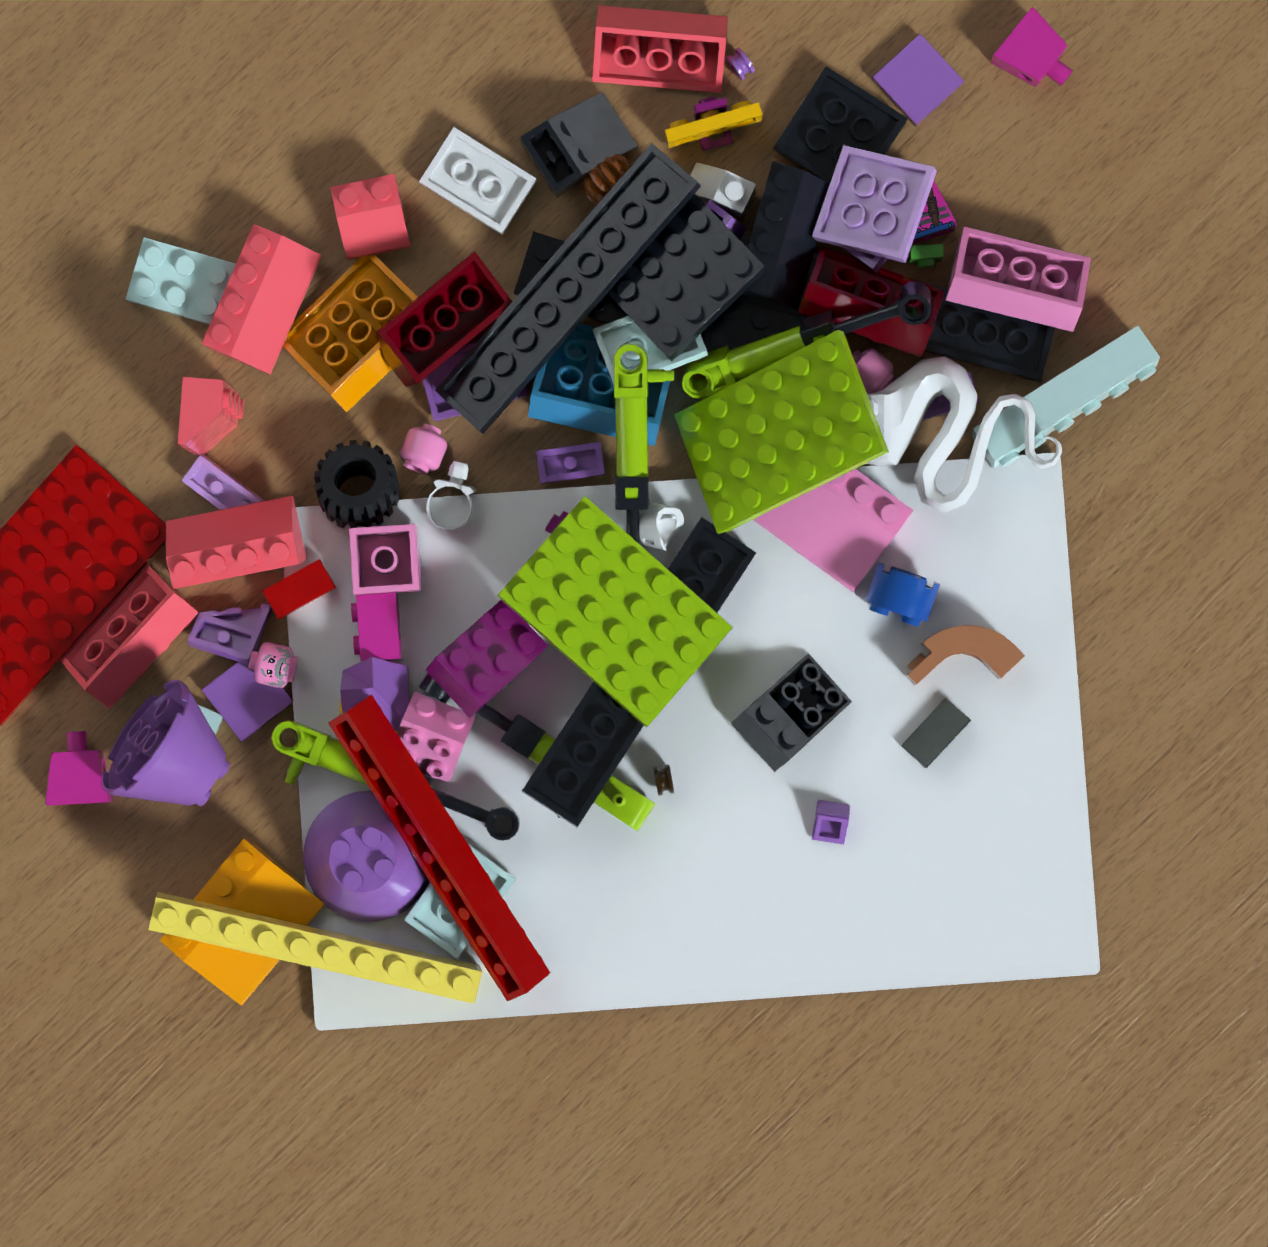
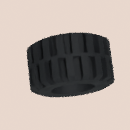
M350 440V445L348 446L339 443L336 445V451L333 452L329 449L325 453L326 460H319L317 464L319 471L314 473L316 483L314 486L320 507L331 522L336 520L337 526L343 529L346 524L350 528H358V526L371 527V524L376 522L379 526L384 522V515L388 517L394 512L392 505L397 506L399 501L398 493H400L392 459L388 453L384 454L383 449L378 445L372 448L371 443L368 441H363L362 445H358L357 440ZM363 475L375 481L372 488L361 495L350 496L339 491L341 485L353 476Z

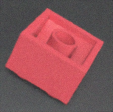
M395 174L330 187L347 260L411 247Z

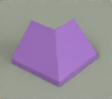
M370 657L343 670L340 686L342 712L372 695L394 730L398 731L410 703L408 666Z

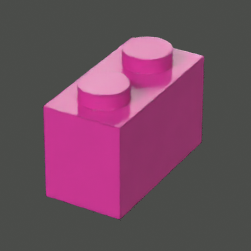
M395 592L356 595L357 603H351L352 622H358L359 635L353 636L354 655H360V661L370 657L383 660L402 659L398 594Z

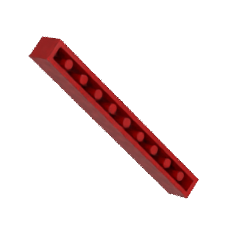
M370 695L329 721V726L505 999L510 1001L528 993L550 974L542 957L532 945L524 929L514 917L506 901L496 889L488 873L478 861L471 847L460 833L453 819L442 805L435 791L424 777L374 697Z

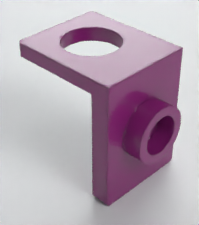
M716 96L698 101L699 104L694 105L693 115L695 121L701 119V114L708 111L719 110L720 113L726 112V98L717 99ZM731 130L724 132L723 136L718 140H710L707 137L700 139L703 151L733 144L734 142Z

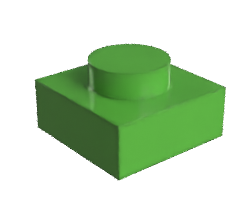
M943 244L911 246L908 254V264L916 263L917 268L936 267V262H941L944 257Z

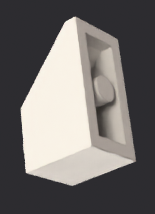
M696 162L690 176L701 187L695 194L702 202L707 204L711 200L729 215L741 220L755 192L756 184L727 170Z

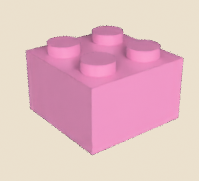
M416 524L349 528L352 583L355 596L395 592H422L418 526Z

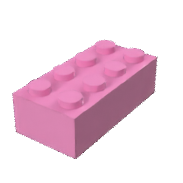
M964 227L955 252L946 301L1073 332L1083 309L1091 258Z

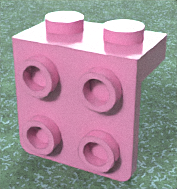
M414 692L397 734L422 773L448 782L453 776L476 716L473 715L469 718L463 710Z

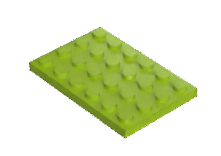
M840 330L834 331L674 414L718 534L727 533L889 453L845 334Z
M586 496L578 502L497 595L645 727L652 723L733 628Z

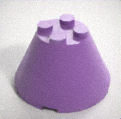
M172 680L163 685V688L166 690L158 697L151 694L143 702L115 741L108 755V759L113 761L109 773L103 771L101 778L103 790L110 795L187 806L193 804L202 806L211 795L210 789L217 778L221 779L229 770L230 762L225 760L226 753L188 686L180 680Z
M372 791L353 792L331 802L317 815L308 830L303 851V864L307 880L315 895L325 903V906L342 917L360 922H377L393 918L409 909L421 897L429 883V879Z

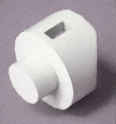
M653 503L649 505L647 510L639 512L640 541L643 545L667 551L666 548L669 542L684 525V516L680 509Z

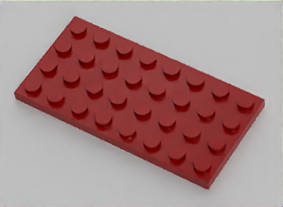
M78 445L72 448L0 529V726L10 718L59 663L65 653L166 542V523Z

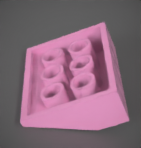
M854 469L753 519V521L854 592L913 510L860 471Z

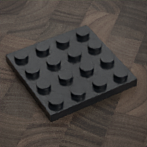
M694 194L611 288L608 294L656 346L673 361L768 269Z

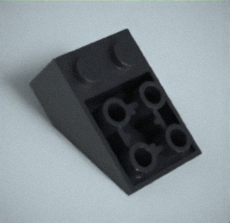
M603 92L546 120L520 137L523 149L556 199L582 183L585 177L590 174V170L594 169L598 163L603 162L606 157H612L615 154L624 156L638 147Z
M808 653L733 720L731 724L775 772L794 757L852 701Z

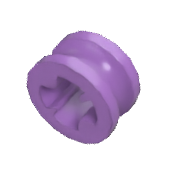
M739 47L735 49L733 56L728 54L725 57L729 67L739 80H744L746 73L752 74L755 72L751 61Z

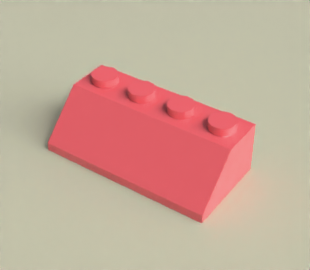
M598 5L592 82L721 93L728 16Z
M253 224L202 341V345L213 352L271 375L322 255L278 233Z
M183 377L178 445L195 456L205 455L237 427L238 419H243L244 399H240V394L224 380Z
M293 495L166 521V561L173 589L298 565L307 559Z
M147 564L65 653L60 662L85 691L110 709L124 696L133 683L147 671L148 667L169 647L170 643L181 631L190 625L199 612L176 589H173L172 585Z

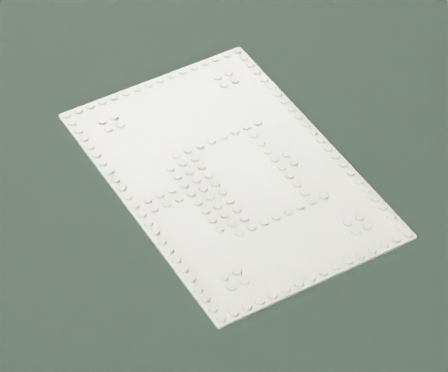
M1055 453L1037 454L1044 461L1052 459ZM1019 455L1016 461L1006 467L1000 464L995 468H992L987 459L984 458L977 487L966 504L947 513H943L921 502L914 481L919 462L889 466H861L856 468L910 507L913 512L854 592L850 591L753 520L727 532V534L756 552V555L718 611V614L733 628L648 727L643 726L612 774L656 804L638 831L595 803L592 804L576 828L524 794L522 789L538 765L502 743L501 738L505 732L475 713V720L451 780L446 782L434 778L431 787L488 811L500 807H508L518 814L520 819L518 832L509 840L501 841L490 836L487 828L484 827L485 823L444 807L467 843L516 878L502 898L506 901L514 917L524 929L538 954L542 957L550 974L528 993L507 1001L470 943H468L456 959L404 920L416 902L403 913L377 922L350 920L324 906L308 926L480 965L482 975L475 1004L311 967L315 1027L323 1031L1083 976L1099 973L1100 959L1061 457L1055 466L1046 469L1033 465L1027 455ZM969 459L945 460L935 477L936 488L945 495L954 492L963 480ZM697 478L649 482V505L658 503L681 510L684 516V525L669 542L666 548L667 551L643 545L640 541V545L667 569L701 517L713 524ZM615 484L470 495L473 503L470 519L462 527L454 530H443L429 520L426 512L428 498L403 499L398 501L397 506L392 505L394 512L390 517L384 515V522L379 526L416 524L418 526L422 592L397 593L402 659L386 660L408 666L410 700L414 692L437 700L418 687L427 674L425 669L437 655L501 600L497 597L498 593L549 537L550 533L546 532L545 528L554 514L559 517L563 511L569 514L578 502L586 496L626 532V510H616ZM466 495L432 497L429 511L437 524L446 528H454L460 526L467 519L470 503ZM320 506L296 507L307 559L298 565L284 567V578L321 559L336 589L287 615L289 647L292 648L294 656L298 657L296 673L292 683L294 722H299L331 735L332 738L338 740L328 722L339 715L342 671L362 662L360 661V655H354L353 636L359 635L358 622L353 623L351 616V603L357 602L356 596L353 594L350 527L346 524L343 529L337 526L336 520L331 522ZM376 522L371 524V527L378 526ZM878 563H883V570L890 572L891 566L925 577L927 578L926 585L930 587L933 586L934 581L940 584L927 622L921 621L920 626L917 627L900 621L901 614L889 611L888 616L869 610L871 603L865 601ZM973 625L994 630L1009 639L1025 655L1000 679H997L981 661L964 654L947 657L917 685H913L905 676L911 671L907 665L916 656L922 653L926 657L929 654L920 643L939 631L955 626ZM531 627L548 647L535 661L495 695L487 705L511 721L515 719L517 714H520L556 739L588 691L593 680ZM809 653L852 702L794 757L774 772L734 728L731 722ZM451 698L446 703L462 710ZM946 698L968 716L971 721L928 768H924L901 745ZM295 731V740L297 743L298 733ZM305 762L298 777L303 851L310 826L327 805L353 792L371 791L369 786L320 766H313ZM669 764L674 793L670 794L669 791H664L662 795L658 796L653 767L657 766L658 769H663L665 765ZM818 800L843 803L850 806L844 845L812 840ZM504 814L498 815L494 821L496 830L501 833L509 832L512 828L511 818ZM305 874V886L313 892Z

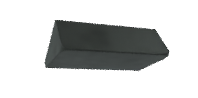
M945 698L907 738L901 747L924 768H928L967 726L971 719Z

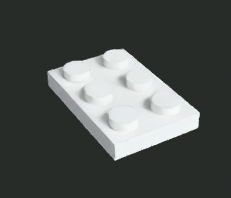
M453 127L419 183L503 235L537 179Z

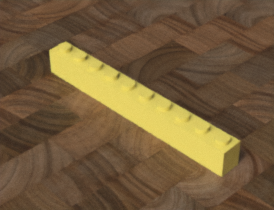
M157 892L148 928L151 931L475 1004L482 975L480 965Z

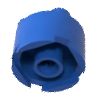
M878 563L865 601L871 603L869 610L888 616L889 611L901 614L900 621L917 627L920 626L921 621L927 622L940 584L934 581L933 586L930 587L926 585L927 578L893 566H891L890 572L883 570L884 564Z

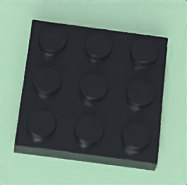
M826 66L773 147V150L803 170L830 183L843 145L886 155L908 118Z

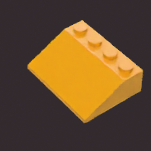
M376 255L361 257L293 322L283 347L348 412L391 370V367L384 358L376 331L418 296Z
M243 838L193 899L306 926L312 922L325 906V903L261 847ZM164 934L159 940L183 962L239 1005H243L279 962V959L169 934Z

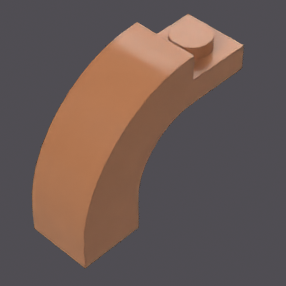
M973 625L955 626L939 631L920 643L929 654L926 657L922 653L916 656L907 665L911 671L905 676L913 685H917L947 657L964 654L981 661L997 679H1000L1025 655L1009 639L994 630Z

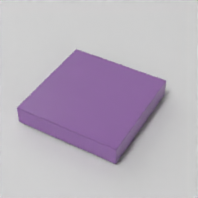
M921 34L872 77L876 85L915 127L964 83V80Z
M237 662L203 688L202 691L240 741L243 742L293 703V699L284 688L256 683L254 671L248 670L249 665Z

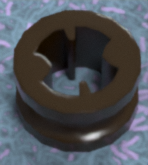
M669 764L665 765L663 769H658L657 766L653 767L658 796L662 795L664 791H669L670 794L674 793Z

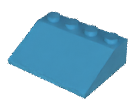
M580 324L536 374L530 398L528 417L616 437L614 384L592 329L597 327ZM670 381L648 382V445L655 446Z

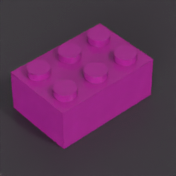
M500 600L437 655L425 671L464 713L471 718L535 661L548 645L524 619Z

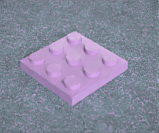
M843 145L812 237L816 241L906 263L937 170L933 166Z

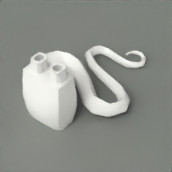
M946 356L922 359L884 390L867 393L889 453L867 463L876 466L897 465L916 434L927 408L935 397L944 395L950 401L951 410L939 433L921 456L914 476L921 502L943 513L966 504L976 489L994 423L1004 407L1015 405L1023 410L1025 416V453L1033 465L1041 469L1055 466L1062 454L1061 443L1052 436H1044V439L1054 441L1057 452L1050 460L1044 461L1040 459L1035 452L1036 413L1032 403L1017 394L999 396L983 417L962 482L954 492L945 495L936 488V474L940 466L960 442L976 411L977 393L965 368Z

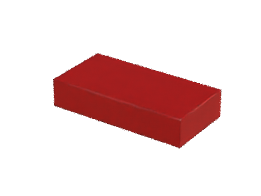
M319 559L264 589L263 593L275 615L280 620L336 589V586L322 560Z

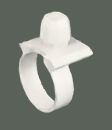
M454 461L450 465L448 472L450 480L439 479L433 481L437 488L429 495L426 502V512L429 520L443 530H454L462 527L472 514L473 503L470 495L477 490L473 486L463 484V481L468 478L469 468L467 463ZM445 486L460 489L467 496L470 503L467 519L460 526L454 528H446L437 524L429 511L430 500L433 494Z

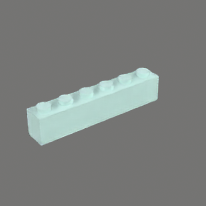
M1139 326L1131 329L1023 397L1032 403L1036 413L1035 448L1047 440L1044 439V436L1054 430H1057L1058 433L1066 430L1075 422L1073 418L1083 412L1086 416L1101 407L1100 401L1110 395L1112 398L1120 396L1129 389V383L1137 378L1143 381L1157 371L1155 367L1159 362L1160 356ZM1015 405L1003 409L994 423L985 458L992 468L1000 464L1003 467L1010 465L1019 458L1018 453L1025 449V416L1023 410ZM981 424L973 428L972 438L974 441Z

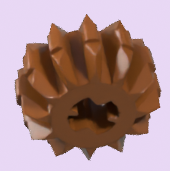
M620 154L606 157L603 162L598 163L594 169L590 170V174L585 177L582 188L586 192V196L592 203L594 202L598 205L633 164Z

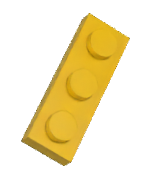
M747 100L732 105V110L720 113L719 110L703 113L700 115L701 119L690 123L688 119L675 121L669 124V129L665 130L667 146L672 148L760 122L763 115L759 102L751 104Z

